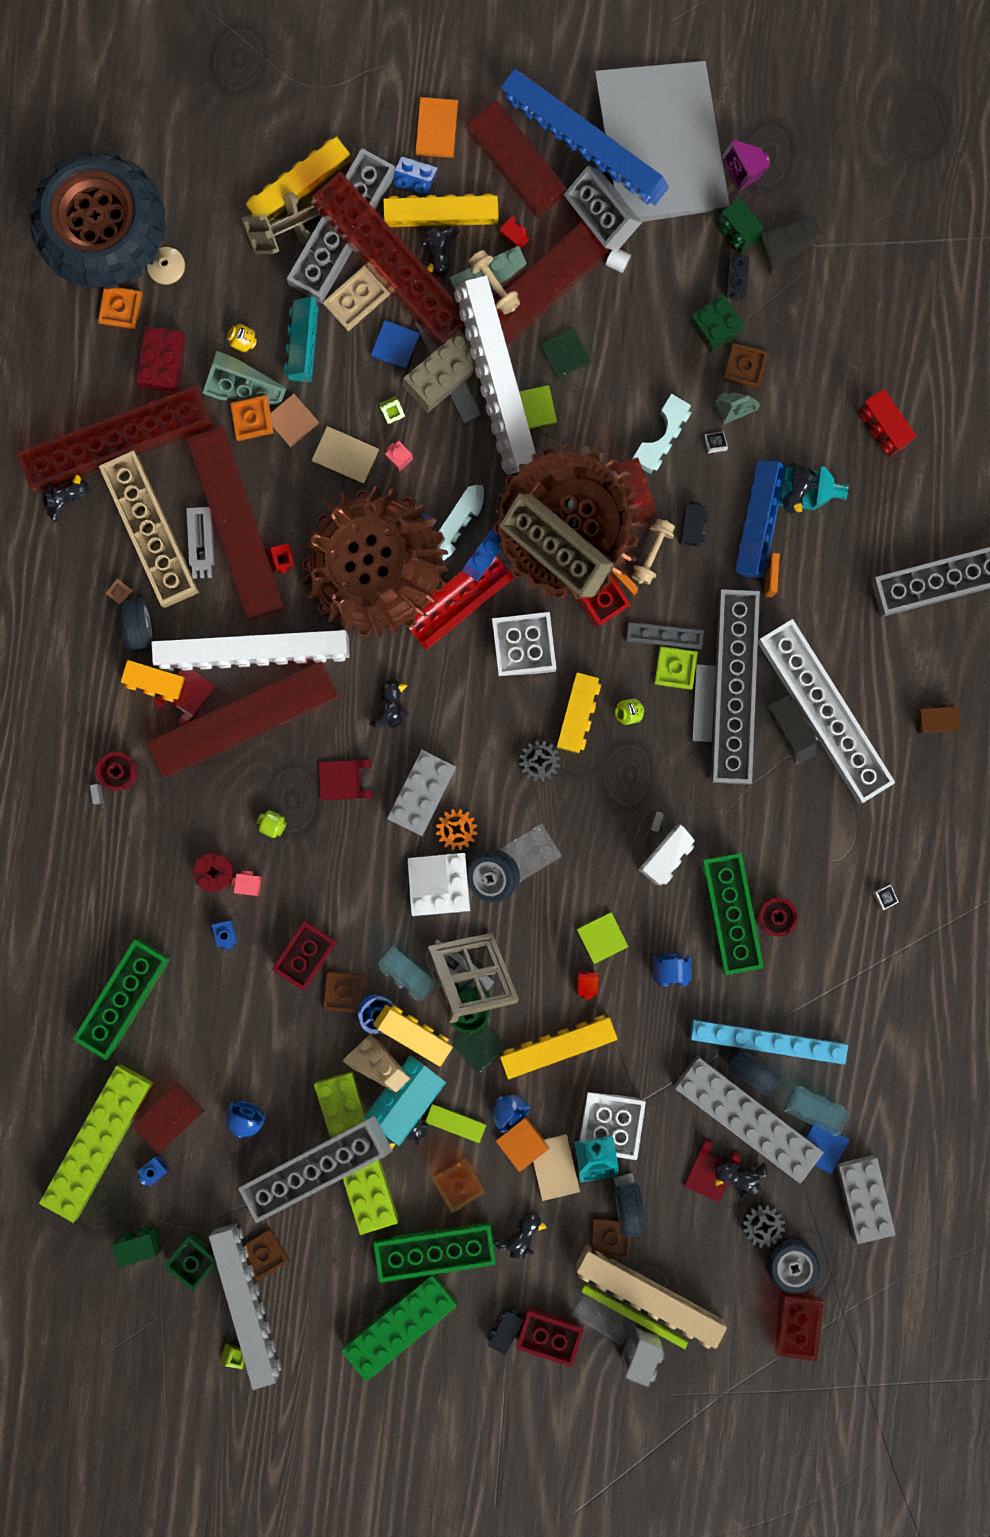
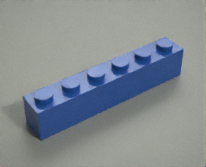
M758 460L754 471L755 478L751 487L750 503L747 506L746 522L743 525V537L739 544L740 552L735 564V572L745 577L764 578L787 468L780 462Z

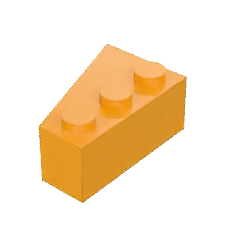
M127 660L121 683H125L124 687L136 691V687L144 689L143 693L154 696L155 693L163 695L162 699L173 702L174 699H179L185 677Z

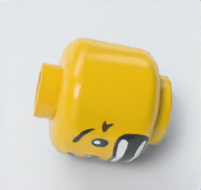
M242 324L232 326L227 335L230 346L241 352L253 349L257 342L254 330Z

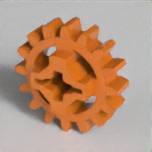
M452 809L451 815L445 812L446 818H439L442 824L436 825V827L440 828L436 835L442 836L439 841L446 842L444 847H448L449 844L452 845V850L455 849V846L462 850V845L468 848V841H475L472 835H477V832L473 831L477 825H472L471 823L474 821V817L469 819V812L463 815L462 809L458 813H455V810ZM453 817H461L458 822L452 823L449 821ZM466 822L469 824L470 833L465 831L464 825ZM449 824L456 827L458 826V824L461 825L460 830L465 835L459 833L454 835V830L452 829V827L449 826ZM444 826L449 828L450 834L447 838L444 834ZM462 837L465 839L464 841L459 843L453 842L455 838Z

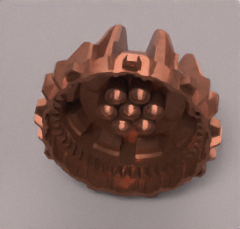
M564 444L560 453L554 447L544 448L542 456L532 454L533 461L528 464H519V474L517 476L509 475L505 480L507 491L505 494L500 493L499 495L503 498L500 510L496 509L495 512L500 514V519L494 524V533L499 534L502 540L498 548H503L507 556L504 562L513 564L511 573L516 579L526 577L528 580L527 587H541V594L544 596H550L553 593L554 598L564 599L570 590L575 599L584 598L580 597L499 527L518 494H531L555 515L559 513L562 521L614 564L602 582L601 587H607L612 583L611 573L613 571L620 575H626L627 571L624 569L626 559L629 561H636L637 559L629 549L630 547L637 546L639 538L633 533V528L646 526V523L638 522L639 510L645 509V506L632 505L631 500L636 492L633 485H628L631 474L628 472L618 474L617 468L620 462L611 460L604 464L602 453L596 450L590 452L589 447L581 445L576 453L572 445ZM571 499L574 500V507L572 509L568 506ZM589 504L592 506L590 514L586 512V507ZM575 518L579 520V525L577 528L573 526V521ZM593 523H595L597 526V530L595 533H592L591 531V525ZM599 587V589L597 590V592H596L595 595L599 594L600 587Z
M377 486L373 487L370 495L366 490L357 491L356 498L350 501L347 495L341 493L342 501L337 508L329 501L326 503L330 515L321 514L317 518V523L320 527L318 531L305 530V532L312 535L311 541L307 545L300 544L301 548L310 551V557L302 561V569L309 572L300 579L304 584H312L311 591L306 594V597L309 599L319 597L320 603L317 609L322 615L329 614L328 623L334 625L338 620L342 621V630H346L347 633L352 627L356 626L360 636L369 637L371 632L374 631L375 636L380 638L382 637L383 630H391L392 634H398V626L402 624L412 628L416 625V616L419 613L422 616H427L424 610L430 602L437 604L433 596L435 592L444 591L446 585L440 577L441 572L449 571L448 567L443 566V555H448V551L440 549L445 541L443 533L433 531L432 529L437 522L436 519L433 517L426 519L422 515L426 508L422 504L415 507V500L408 496L398 501L396 490L390 488L386 496H381V489ZM376 536V543L370 546L369 538ZM357 543L359 549L357 552L352 553L351 546ZM390 548L391 555L388 558H384V550ZM372 555L373 562L367 565L365 562L366 557ZM354 562L355 570L349 572L348 565ZM387 567V576L381 577V569ZM369 574L370 582L363 584L362 579L364 575Z

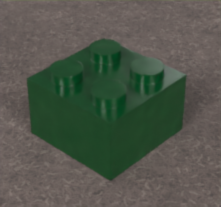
M741 198L722 211L718 222L720 232L728 236L731 246L735 250L738 249L740 253L759 240L764 228Z
M724 294L693 314L690 319V323L710 352H713L740 334L745 327Z
M150 1226L142 1227L134 1234L131 1231L123 1233L111 1245L118 1268L154 1258L162 1250L156 1227L150 1228Z
M191 1232L163 1267L194 1292L217 1263L213 1249Z

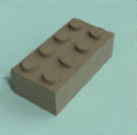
M460 330L403 378L402 386L427 413L476 372L475 359H472L470 353V341L467 340Z

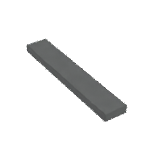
M432 314L415 322L417 330L431 355L445 343V340ZM464 381L450 394V397L465 425L481 417V413Z

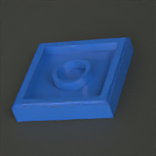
M384 320L371 357L407 370L420 333Z
M814 1120L806 1138L824 1152L815 1166L832 1174L849 1139Z

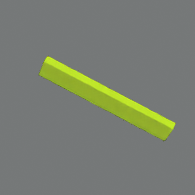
M583 1282L580 1288L582 1293L686 1349L688 1341L682 1335L590 1284Z

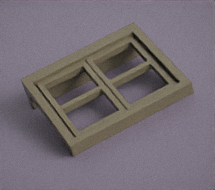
M493 933L428 946L425 959L449 1023L457 1022L459 1016L518 1002V996ZM486 946L493 966L474 970L467 950ZM462 951L469 972L451 975L443 955ZM497 974L504 995L485 998L478 978ZM473 979L481 1000L462 1004L454 983Z

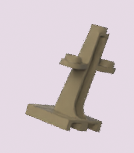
M288 192L283 196L288 213L287 216L269 223L266 214L242 217L241 219L254 254H274L279 252L274 236L291 228L294 229L299 242L302 245H306L311 234L308 230H305L302 223L320 216L323 212L321 205L315 203L297 211L296 204L298 203V198L294 193Z

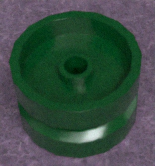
M463 983L456 987L462 1004L481 1000L474 983ZM481 986L485 998H490L489 992ZM490 1009L459 1016L457 1022L450 1024L460 1032H478L488 1023Z

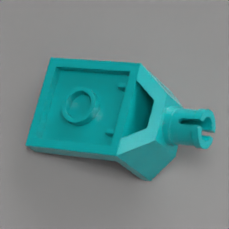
M821 466L818 471H814L817 475L814 482L818 484L819 488L812 487L804 495L802 509L817 510L829 502L831 498L846 500L848 484L834 483V478L827 468ZM790 467L786 468L779 506H783L785 495L788 494L789 490L792 491L793 470Z
M613 1136L575 1142L580 1182L618 1177V1162Z

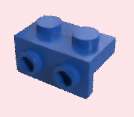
M401 157L395 169L393 185L428 196L437 173V168Z

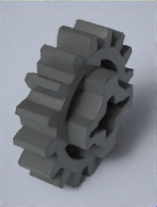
M536 741L535 746L529 743L528 750L523 748L525 756L520 755L519 757L523 759L519 766L525 767L522 773L528 772L527 778L529 779L533 776L534 782L538 778L544 782V777L546 776L549 780L552 779L550 774L556 775L555 767H560L556 761L561 758L555 756L558 750L552 751L553 745L550 744L547 747L546 741H543L542 745H539V742ZM541 749L548 751L551 756L544 755ZM535 750L534 757L532 759L527 760V757L530 754V752ZM538 756H541V759L549 760L545 761L541 767L537 763H531L536 761ZM553 763L551 769L545 773L546 765ZM533 766L536 768L538 774L533 773L528 767Z
M758 1204L757 1210L751 1207L752 1213H745L748 1219L742 1221L744 1225H747V1227L743 1228V1232H748L746 1238H752L751 1243L753 1245L758 1242L760 1248H762L763 1243L768 1248L770 1247V1242L776 1245V1238L782 1239L783 1237L780 1235V1232L785 1231V1228L781 1226L785 1221L779 1219L782 1216L781 1213L775 1214V1207L769 1210L768 1204H765L764 1208ZM765 1213L772 1215L775 1219L766 1218ZM762 1222L767 1224L764 1230L761 1228ZM753 1233H760L762 1238L756 1237Z

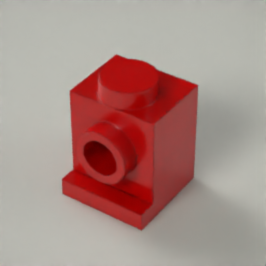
M514 216L500 228V236L513 248L517 246L524 247L529 241L526 229L521 224L515 223Z
M288 543L266 550L273 571L278 570L279 574L290 571L289 567L294 566ZM277 557L282 558V563H278Z

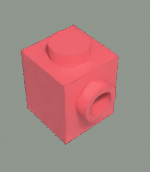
M400 441L396 444L393 442L386 449V459L399 472L413 460L412 454Z
M242 870V874H236V877H233L231 888L234 889V893L259 896L262 877L253 876V872Z

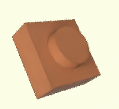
M116 579L106 594L118 604H121L122 601L129 598L133 590L119 579Z

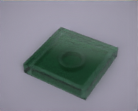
M575 328L540 346L557 379L591 363V359Z
M487 1025L478 1032L465 1033L452 1045L477 1074L507 1048Z

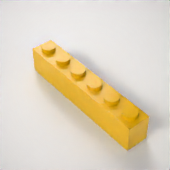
M337 137L327 140L318 151H312L303 162H297L291 171L281 174L273 184L266 185L260 194L251 196L246 203L248 211L251 215L266 214L268 221H272L286 210L283 199L284 194L288 192L294 193L299 201L352 161L350 153Z
M490 193L483 194L482 196L466 194L464 197H456L452 194L445 195V197L428 195L426 198H418V196H408L407 198L390 196L388 199H384L385 227L498 224V196Z
M605 1015L595 1017L592 1023L587 1024L585 1021L576 1024V1028L570 1031L568 1028L557 1031L558 1035L551 1037L549 1034L540 1037V1041L534 1044L532 1041L521 1044L522 1048L514 1050V1048L504 1050L500 1058L507 1078H514L618 1040L610 1017L605 1018Z

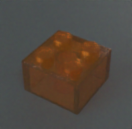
M467 1156L462 1157L432 1176L433 1182L452 1213L486 1193V1188Z

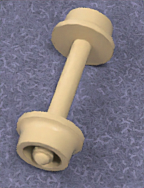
M484 250L474 254L468 261L472 268L471 272L475 274L482 271L487 276L488 281L501 298L496 304V308L500 309L504 314L515 311L520 305V301L517 298L518 293L514 291L507 295L491 272L488 265L492 262L493 257L488 256Z
M657 519L655 524L650 527L657 534L643 567L633 566L632 578L637 580L639 584L650 585L652 579L657 576L654 572L650 571L651 565L663 538L673 539L674 537L673 531L675 526L669 523L668 520Z

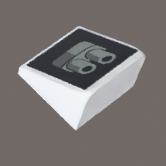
M724 431L705 434L708 453L726 451L728 449Z
M891 885L873 892L881 910H885L898 903Z

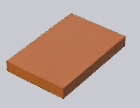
M420 97L416 155L454 158L458 100Z

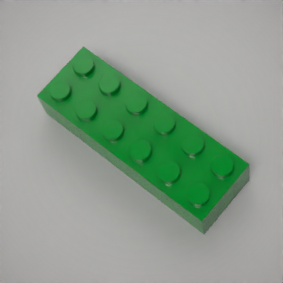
M742 853L701 860L723 974L729 975L764 968Z
M134 939L73 1040L105 1060L111 1058L171 958L142 940Z
M490 1221L378 1238L374 1241L379 1283L496 1265Z
M436 1274L427 1275L344 1344L341 1352L367 1382L457 1306V1300Z

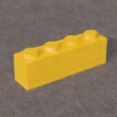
M576 673L557 748L578 754L580 750H584L587 740L583 738L585 731L589 732L591 721L588 718L590 713H594L596 702H593L595 694L599 695L601 684L598 683L599 678Z
M385 1005L373 1025L381 1032L436 1065L441 1066L453 1048L448 1043L449 1039L442 1034L437 1036L433 1033L434 1030L426 1024L423 1027L417 1024L418 1020L413 1016H404L402 1014L403 1011L393 1005L391 1008Z

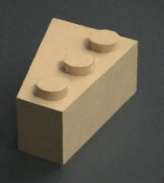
M371 1034L343 1060L353 1070L375 1080L394 1092H397L410 1079L384 1045Z

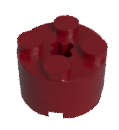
M110 752L97 763L96 776L107 789L124 791L133 787L138 779V765L135 759L127 754ZM119 768L121 773L117 775L114 773V770Z
M209 853L196 861L193 875L201 889L217 892L226 889L232 883V879L235 877V868L232 861L225 855ZM213 867L215 870H218V874H215V878L214 875L210 874V871L213 870Z
M769 898L757 910V924L768 935L776 937L785 936L791 933L797 926V910L794 904L787 899ZM780 913L781 920L775 921L773 915Z

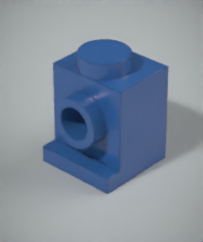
M233 920L212 925L217 947L222 946V950L234 948L233 944L238 943ZM223 932H226L228 935L225 940L221 938Z
M157 1155L137 1171L140 1174L138 1179L143 1185L148 1184L150 1187L170 1169L161 1157ZM148 1170H153L154 1176H150Z

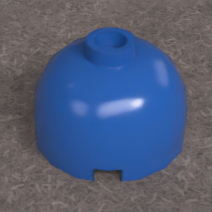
M378 994L369 995L358 1005L356 1012L357 1020L361 1027L370 1034L383 1033L373 1023L385 1005L391 1008L394 1005L385 996Z
M502 1095L494 1102L496 1105L492 1110L493 1122L500 1132L509 1131L512 1129L509 1125L514 1123L517 1125L530 1112L529 1108L531 1107L518 1095H508L506 1097Z
M238 1101L237 1104H233V1102L229 1104L225 1119L230 1131L235 1136L243 1138L253 1136L259 1132L266 1116L264 1112L261 1114L258 1111V1106L249 1102Z

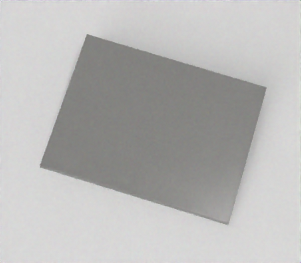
M706 62L595 71L594 78L603 133L663 175L669 186L668 190L656 206L651 203L647 205L639 199L640 196L636 192L632 194L624 188L625 185L621 181L617 183L611 179L613 187L640 221L645 222L710 212L729 207Z

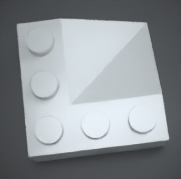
M550 612L492 619L499 676L556 672Z
M682 825L675 826L639 868V871L654 884L666 885L673 877L672 871L682 862L680 860L684 853L688 855L694 848L692 844L695 840Z
M465 853L408 858L412 916L470 911Z
M588 1092L579 1141L613 1136L616 1156L637 1160L646 1101L641 1098Z

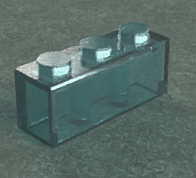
M394 945L378 963L381 966L379 970L386 976L389 974L395 978L394 983L402 989L406 987L410 991L408 994L416 1001L419 999L423 1001L435 987L433 978Z
M797 1086L791 1091L784 1112L836 1137L843 1132L850 1111L845 1110L844 1106L837 1103L833 1104L827 1101L826 1097L810 1093L809 1089Z

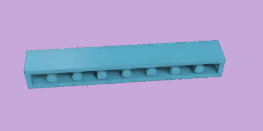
M692 1019L689 1038L695 1041L838 1064L846 1063L848 1045L845 1043Z

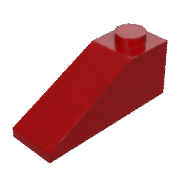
M576 971L577 995L581 996V999H593V995H597L599 974L596 971Z

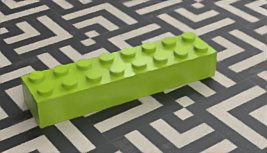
M122 1064L115 1067L42 1197L40 1205L72 1223L79 1218L154 1082Z
M353 1071L314 1084L330 1138L365 1121L363 1118L366 1115V1111ZM380 1159L343 1178L360 1235L398 1223V1215Z

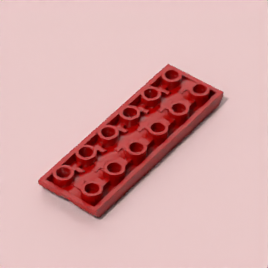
M498 557L494 559L478 582L461 571L445 585L444 591H438L434 594L433 598L437 601V604L430 602L424 610L427 616H422L419 613L416 616V625L408 629L427 650L512 581L514 576Z

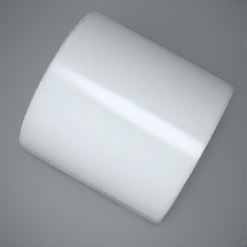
M621 249L618 251L612 250L606 265L623 273L631 254Z

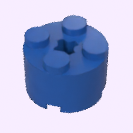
M660 954L659 959L656 956L652 957L653 981L658 983V986H669V983H677L678 986L689 985V981L692 980L690 955L686 954V958H681V954Z

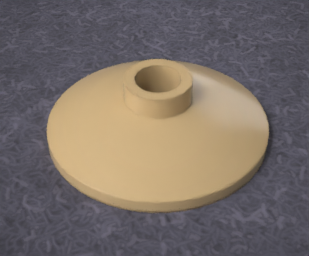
M161 247L159 248L160 253L153 265H147L148 273L157 283L164 285L175 283L184 273V259L176 249ZM163 261H168L166 266H162Z

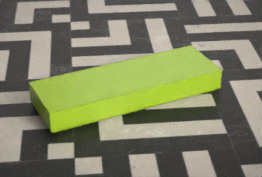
M432 1104L426 1119V1123L477 1143H480L486 1127L485 1123Z

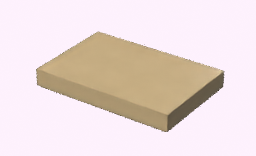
M364 265L322 303L339 323L349 331L390 295V292Z
M327 426L312 462L361 484H365L380 450Z
M567 1134L544 1139L550 1149L533 1161L542 1201L580 1192Z

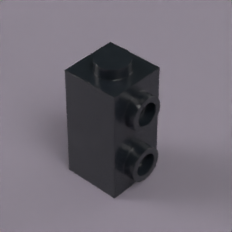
M731 254L729 256L725 297L730 298V300L739 301L746 296L749 256Z
M690 502V504L685 506L680 545L699 547L701 542L705 541L706 531H703V523H707L708 512H705L706 506H701L699 502Z
M506 1307L504 1312L500 1311L496 1322H498L496 1328H491L487 1336L489 1347L504 1355L507 1354L524 1321V1316L521 1315L522 1312L514 1307L511 1309Z

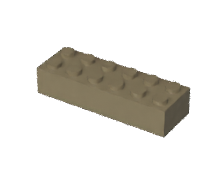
M518 494L499 526L580 597H594L614 565L531 494Z

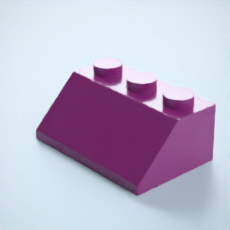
M736 140L730 143L721 156L739 190L759 180L770 166L769 157L765 152L763 153L761 148Z

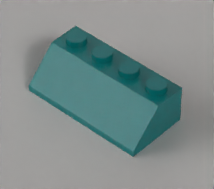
M307 297L294 300L293 307H290L289 316L292 318V325L288 326V337L291 338L290 344L286 346V355L289 356V361L285 363L284 372L291 381L312 382L318 305L315 297Z
M411 1055L401 1067L410 1079L397 1092L386 1087L363 1118L367 1120L375 1116L384 1135L398 1146H400L446 1084L444 1080Z

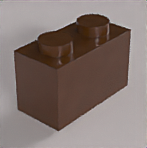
M953 704L941 705L942 708H934V705L922 706L923 709L917 711L919 734L961 730L960 708L953 707Z

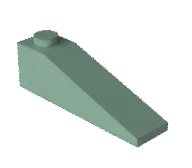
M216 351L203 394L219 400H227L229 398L238 399V401L267 395L269 404L280 405L286 387L240 360Z
M725 392L717 396L714 406L724 425L758 410L760 404L749 395L735 392L728 394Z

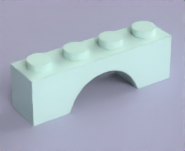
M671 394L660 413L666 424L665 435L653 443L642 442L631 463L650 474L653 469L657 471L662 463V460H660L662 454L667 455L672 446L670 441L673 437L677 438L682 428L679 426L682 421L687 422L692 413L689 411L691 405Z

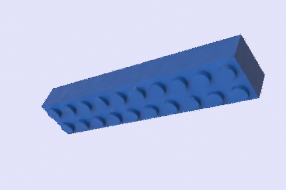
M514 69L502 85L501 89L505 93L504 97L515 109L520 108L523 114L530 120L534 118L542 129L546 130L548 128L559 141L563 139L571 150L575 151L577 149L586 161L590 162L592 160L596 164V168L603 173L607 171L610 174V178L615 182L619 183L621 181L625 185L624 188L632 194L636 192L640 196L639 199L645 204L651 203L656 206L668 190L669 186L663 175L518 70Z

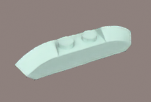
M482 485L469 486L439 530L445 537V541L440 549L448 551V555H443V561L455 551L456 548L452 545V542L456 543L461 536L459 531L463 526L467 527L472 519L470 515L477 517L480 513L484 500V488Z

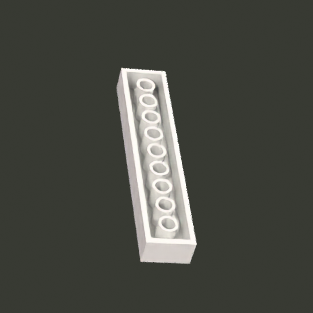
M487 276L463 282L455 288L454 295L461 308L460 318L466 326L465 336L471 344V357L476 362V375L481 380V393L486 398V411L491 416V429L493 434H496V447L498 452L501 453L503 460L501 461L502 469L507 475L520 471L519 464H528L533 461L531 455L536 454L489 281Z
M794 620L788 621L759 639V646L858 804L864 803L893 785L895 781Z
M346 630L152 642L153 665L158 667L159 670L166 672L174 671L173 668L187 671L193 670V667L212 669V666L215 665L219 666V668H231L232 664H236L238 667H250V663H255L257 666H268L269 662L277 663V665H287L288 661H294L296 664H305L307 660L323 663L326 662V659L341 662L345 661V658H350L349 636Z

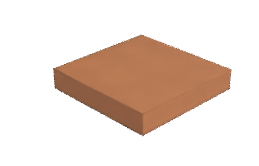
M295 394L271 412L273 428L290 448L319 424L318 420Z

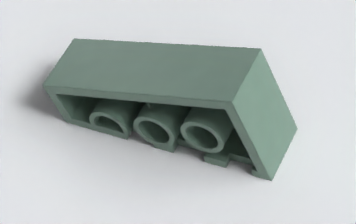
M519 246L493 257L488 267L501 286L504 287L526 271L527 263ZM469 268L449 277L450 285L453 292H455V288L463 282L485 275L482 271L473 274L471 272L472 268ZM489 282L492 296H494L497 292Z

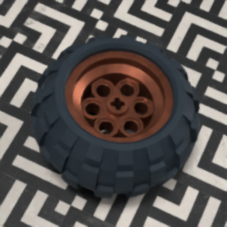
M92 152L79 153L76 159L67 163L65 160H62L53 166L55 171L49 177H43L36 189L38 194L35 200H32L30 208L31 235L43 260L64 280H69L76 283L77 286L90 289L95 287L114 289L120 287L119 284L128 279L133 282L143 275L142 270L148 264L153 265L160 253L159 247L161 242H164L166 234L165 207L154 182L135 163L106 152L100 155H93ZM102 201H108L106 205H100ZM115 214H121L120 218L117 220H114L113 216ZM78 221H83L81 226L75 227ZM109 232H115L112 237H106ZM95 235L93 241H87L89 236Z

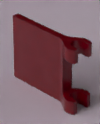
M180 669L177 675L185 677L179 699L168 702L185 713L178 722L186 728L216 686L194 670L183 671ZM160 695L153 703L159 710H162L167 700L162 699L163 695Z
M371 760L319 762L320 800L373 798L371 790L361 791L360 768H372Z
M705 1138L684 1187L720 1203L728 1183L715 1186V1169L724 1162L736 1163L737 1166L741 1160V1154L733 1151L729 1161L709 1153L713 1143Z

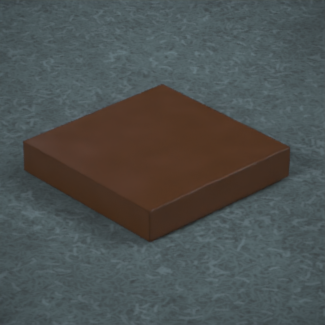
M732 342L722 380L759 390L769 352Z
M327 971L323 1010L356 1013L358 1005L363 1000L365 975Z
M593 1218L591 1253L597 1255L595 1254L597 1250L608 1259L630 1260L631 1237L626 1238L621 1235L618 1219Z
M268 1228L242 1245L247 1246L249 1252L247 1264L253 1266V1277L256 1282L290 1262L271 1228Z

